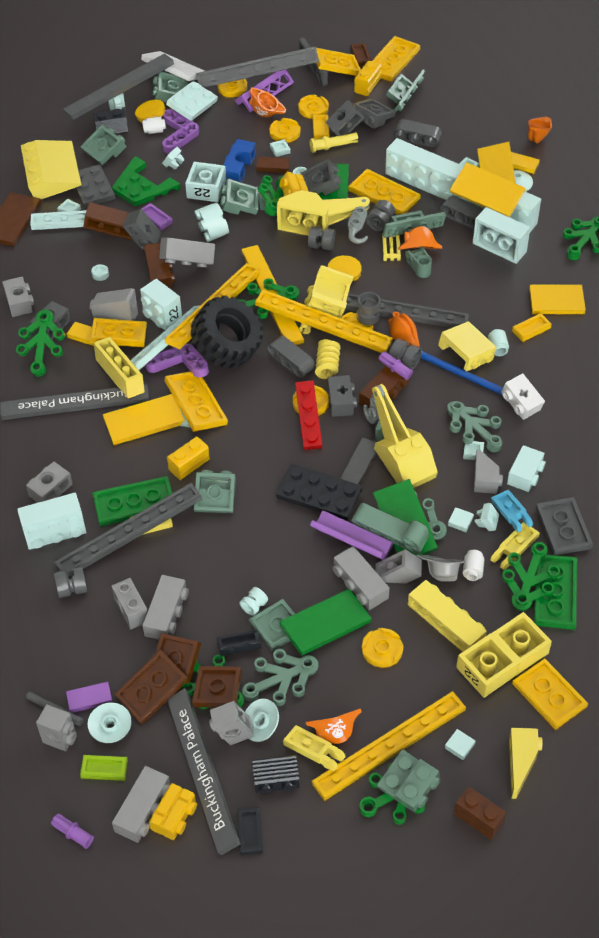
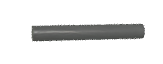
M31 691L27 693L26 699L43 708L47 704L70 713L73 724L79 727L83 724V718Z

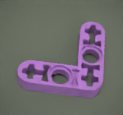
M167 109L163 114L165 123L177 130L163 140L162 146L165 153H171L176 147L180 149L199 135L198 124L190 121L175 110Z
M186 343L180 350L174 347L158 353L145 364L146 370L150 373L161 371L181 362L186 365L195 377H204L209 373L207 362L195 347L189 343Z

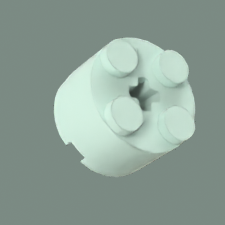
M217 202L194 211L196 218L200 220L198 223L200 231L205 232L203 234L206 242L229 233L226 219L223 218V212Z

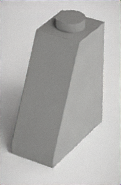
M130 288L97 293L94 300L92 299L90 302L93 318L135 321L138 315L135 289Z

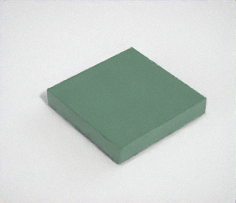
M281 599L250 618L249 623L254 630L258 631L259 636L273 652L290 642V639L280 627V621L295 613Z

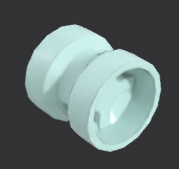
M253 587L249 591V595L240 601V606L246 613L254 616L259 611V607L267 603L268 597L261 589Z

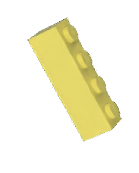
M110 337L94 342L96 361L125 396L131 398L144 393L143 375Z
M425 580L409 594L408 606L462 652L486 637L487 631L485 627L473 620L467 611L461 610L450 597L442 594L436 585Z

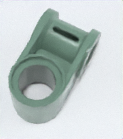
M423 246L416 250H407L405 252L407 263L418 277L427 278L431 275L432 259Z

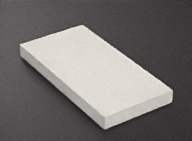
M158 51L142 54L141 60L148 63L164 53ZM168 55L173 59L174 65L168 67L165 71L187 81L197 80L196 73L204 71Z

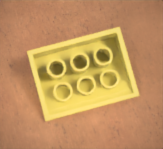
M35 140L21 145L28 188L33 197L42 200L82 185L72 141Z

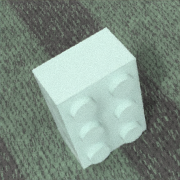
M486 207L475 219L473 244L517 264L527 252L531 227Z
M76 492L17 509L29 550L86 534Z

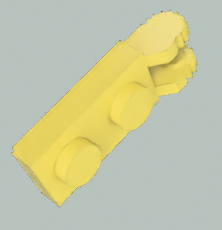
M523 522L521 524L522 531L516 532L515 530L500 544L490 560L496 563L504 553L507 557L502 561L500 568L506 570L510 566L508 563L509 554L516 552L521 555L539 537L540 532L532 527H528Z
M297 725L294 726L283 740L284 746L319 764L321 763L325 768L332 771L336 770L338 765L326 755L329 753L332 758L343 761L345 758L342 750Z

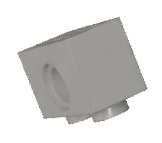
M23 276L2 281L12 317L32 313L31 305H34L32 294L28 295V293H31L28 283L24 282Z
M52 462L40 474L32 478L26 485L29 497L39 503L59 497L73 484L70 473L57 463Z
M131 578L112 585L114 600L130 630L142 625L148 612Z
M235 701L210 710L211 719H209L211 729L214 732L216 731L220 738L230 745L254 737L250 717Z
M46 704L36 722L42 742L66 752L69 745H73L77 735L71 715L66 711Z

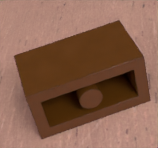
M468 786L455 803L454 815L492 840L504 824L506 811Z

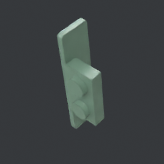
M425 70L420 72L413 83L400 74L388 90L386 96L397 103L394 109L396 112L403 109L406 105L404 101L407 103L412 96L410 92L413 94L418 87L416 84L419 85L424 79L422 75Z
M422 211L391 216V223L385 224L383 237L402 235L404 232H409L413 228L421 226L428 229L441 227L444 224L446 214L441 212L424 216Z

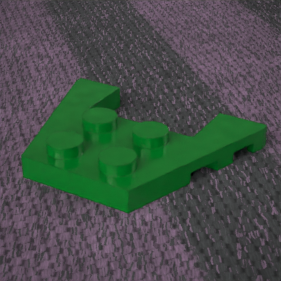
M136 156L112 186L114 194L135 207L154 200V197L160 194L162 196L167 195L170 190L175 189L177 191L181 189L180 183L170 177L157 186L138 174L146 168V162Z

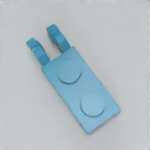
M509 490L491 497L494 506L512 524L516 532L522 531V526L518 521L521 518L528 527L533 526V521L527 514L526 509Z

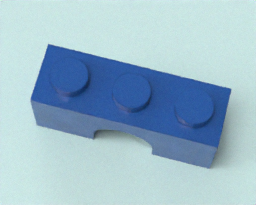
M237 139L235 144L231 146L230 153L226 155L223 164L226 167V182L228 179L242 183L245 177V164L251 165L256 156L254 142Z

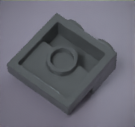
M372 98L354 103L365 117L361 122H365L371 128L383 126L385 120L395 117V110Z
M330 159L300 172L303 175L309 192L317 194L323 192L326 196L340 189L341 179L336 174L339 172V169Z

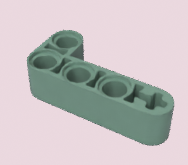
M365 503L359 505L351 520L356 526L416 554H420L429 538L428 529L422 523L412 520L408 524Z

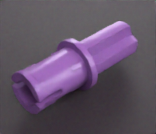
M382 352L378 358L380 362L391 369V372H396L405 380H408L413 374L412 369L402 364L400 359H395L387 352Z
M61 814L53 817L51 825L64 833L67 839H73L85 849L90 846L94 836L80 828L77 822L73 823Z

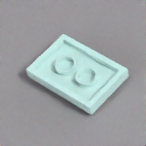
M192 81L169 98L166 105L192 121L216 103L218 96Z

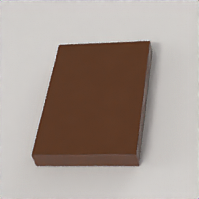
M160 649L114 695L143 725L189 678Z

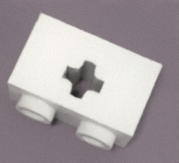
M523 373L506 382L501 391L504 399L512 405L515 413L520 415L523 420L540 411L545 403V400Z

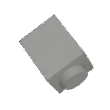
M477 450L474 492L497 494L498 486H502L503 475H499V466L481 450Z
M405 549L376 563L375 572L385 583L406 584L421 577L422 559Z

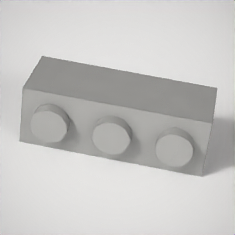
M161 238L159 259H165V263L175 264V261H181V265L191 266V263H197V267L207 268V265H213L215 244L175 238Z
M354 546L334 557V573L337 577H341L344 580L347 589L355 593L361 605H365L368 610H371L389 599L388 585Z
M166 575L161 576L143 623L145 637L159 640L161 633L174 635L176 630L175 621L177 617L181 616L182 602L187 599L189 592L184 579Z
M144 767L112 822L115 833L137 843L141 837L146 836L150 828L149 821L170 786L169 776L150 767Z

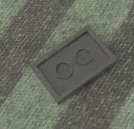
M100 164L79 170L82 185L75 187L84 208L88 207L89 202L101 204L115 200V194Z
M574 497L536 504V511L553 555L592 549V540Z

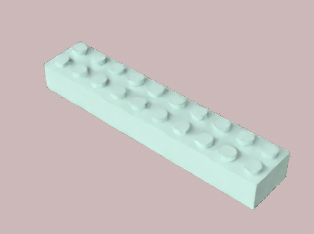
M398 138L387 148L385 174L447 200L450 196H456L485 209L478 204L450 193L452 185L464 166ZM525 192L510 218L531 227V232L538 222L541 198Z

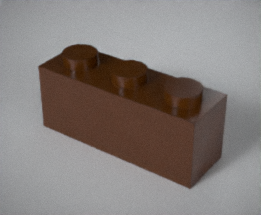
M89 202L83 228L128 240L133 239L123 228L129 212Z
M161 242L144 245L150 282L158 279L169 289L173 290L172 283H175L174 272L170 273L173 270L172 263H165V259H159Z
M385 366L359 393V405L362 407L367 405V409L370 408V398L373 394L372 388L380 384L385 386L390 399H395L399 391L403 387L406 388L408 386L410 378L405 380L396 372H391V369Z

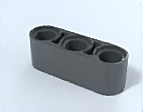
M402 119L398 122L393 134L395 138L405 142L435 147L442 131L437 126Z
M450 196L440 207V211L445 212L447 218L472 229L475 228V219L484 210L456 196Z
M281 335L267 345L270 355L299 378H302L316 367L314 360L285 336Z

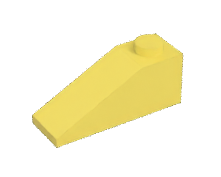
M511 728L509 751L512 799L517 798L537 758L538 750L542 751V737H538V729Z

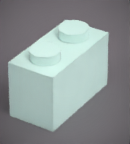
M523 445L509 472L507 484L529 492L532 485L536 486L539 479L538 472H542L546 462L543 461L545 453Z

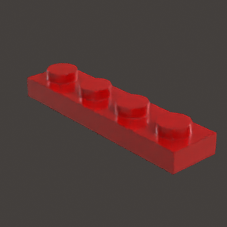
M314 380L295 382L303 449H322Z

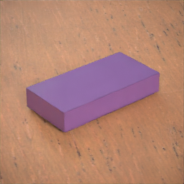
M151 203L142 208L160 231L173 223V219Z
M108 682L66 691L71 713L96 708L105 703H113Z

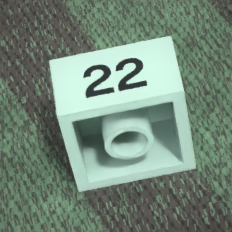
M193 162L185 183L187 198L219 202L222 185L226 183V167L223 165Z
M158 279L153 280L140 289L143 314L146 318H150L159 328L167 330L182 317L180 296Z

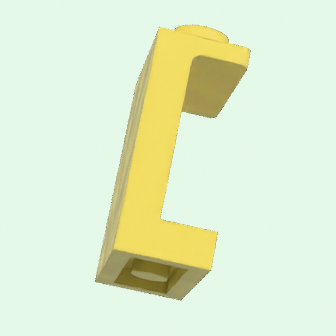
M321 265L314 282L308 306L341 318L347 305L346 300L354 277Z
M469 321L442 332L438 344L442 350L451 347L466 362L464 366L466 371L476 369L480 365L491 362L496 351V346Z

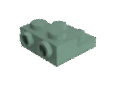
M159 72L157 77L154 76L152 85L154 88L152 95L155 96V100L167 103L169 98L188 85V81L176 75Z
M101 125L82 144L81 148L103 166L112 155L116 158L127 146L125 145V139L121 135L117 136L112 128H106L104 125Z
M228 179L226 185H222L220 192L223 194L220 200V205L223 206L222 210L236 215L240 211L256 215L259 200L258 187Z
M202 470L201 473L196 472L195 488L200 493L202 500L194 504V512L233 513L236 489L235 474H232L231 471L213 473L210 470Z
M402 749L377 784V788L415 813L418 808L421 809L428 799L427 794L431 789H436L441 779L437 769L422 759H416Z

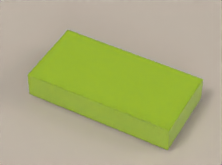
M83 755L81 779L125 781L128 759L127 757Z

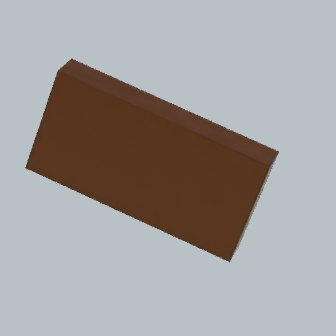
M365 43L350 45L352 55L355 56L359 67L365 66L367 61H372Z
M258 156L256 171L289 172L290 158Z

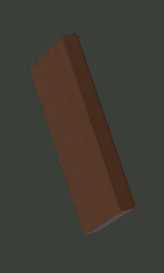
M10 192L0 208V244L13 247L16 245L31 220V214H34L40 206V198Z

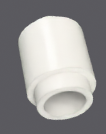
M161 116L142 120L144 133H162L163 129H166L165 120L161 119Z
M470 550L464 557L463 576L470 581H476L483 576L484 557L482 552Z

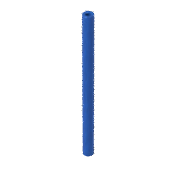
M422 351V359L502 395L503 387Z

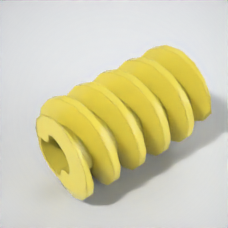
M324 339L318 343L315 373L321 379H328V377L338 373L341 347L335 341Z

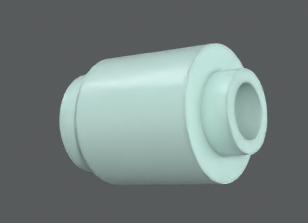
M495 329L490 332L488 340L496 346L494 355L504 356L507 354L509 345L505 331Z

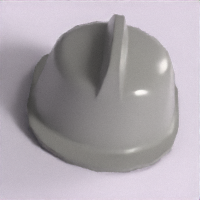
M423 554L416 555L421 559L427 560L430 574L439 581H456L460 563L465 562V560L444 559Z

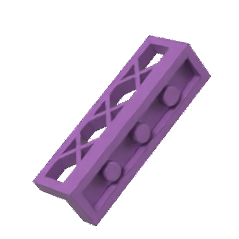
M287 70L275 72L253 88L267 91L275 96L294 83ZM282 75H284V77L288 81L287 84L280 82ZM271 83L277 85L276 91L270 90ZM249 90L237 98L235 102L237 105L244 103L249 112L253 111L252 106L247 100L251 98Z
M323 510L318 521L312 520L310 524L311 527L381 560L387 558L394 544Z

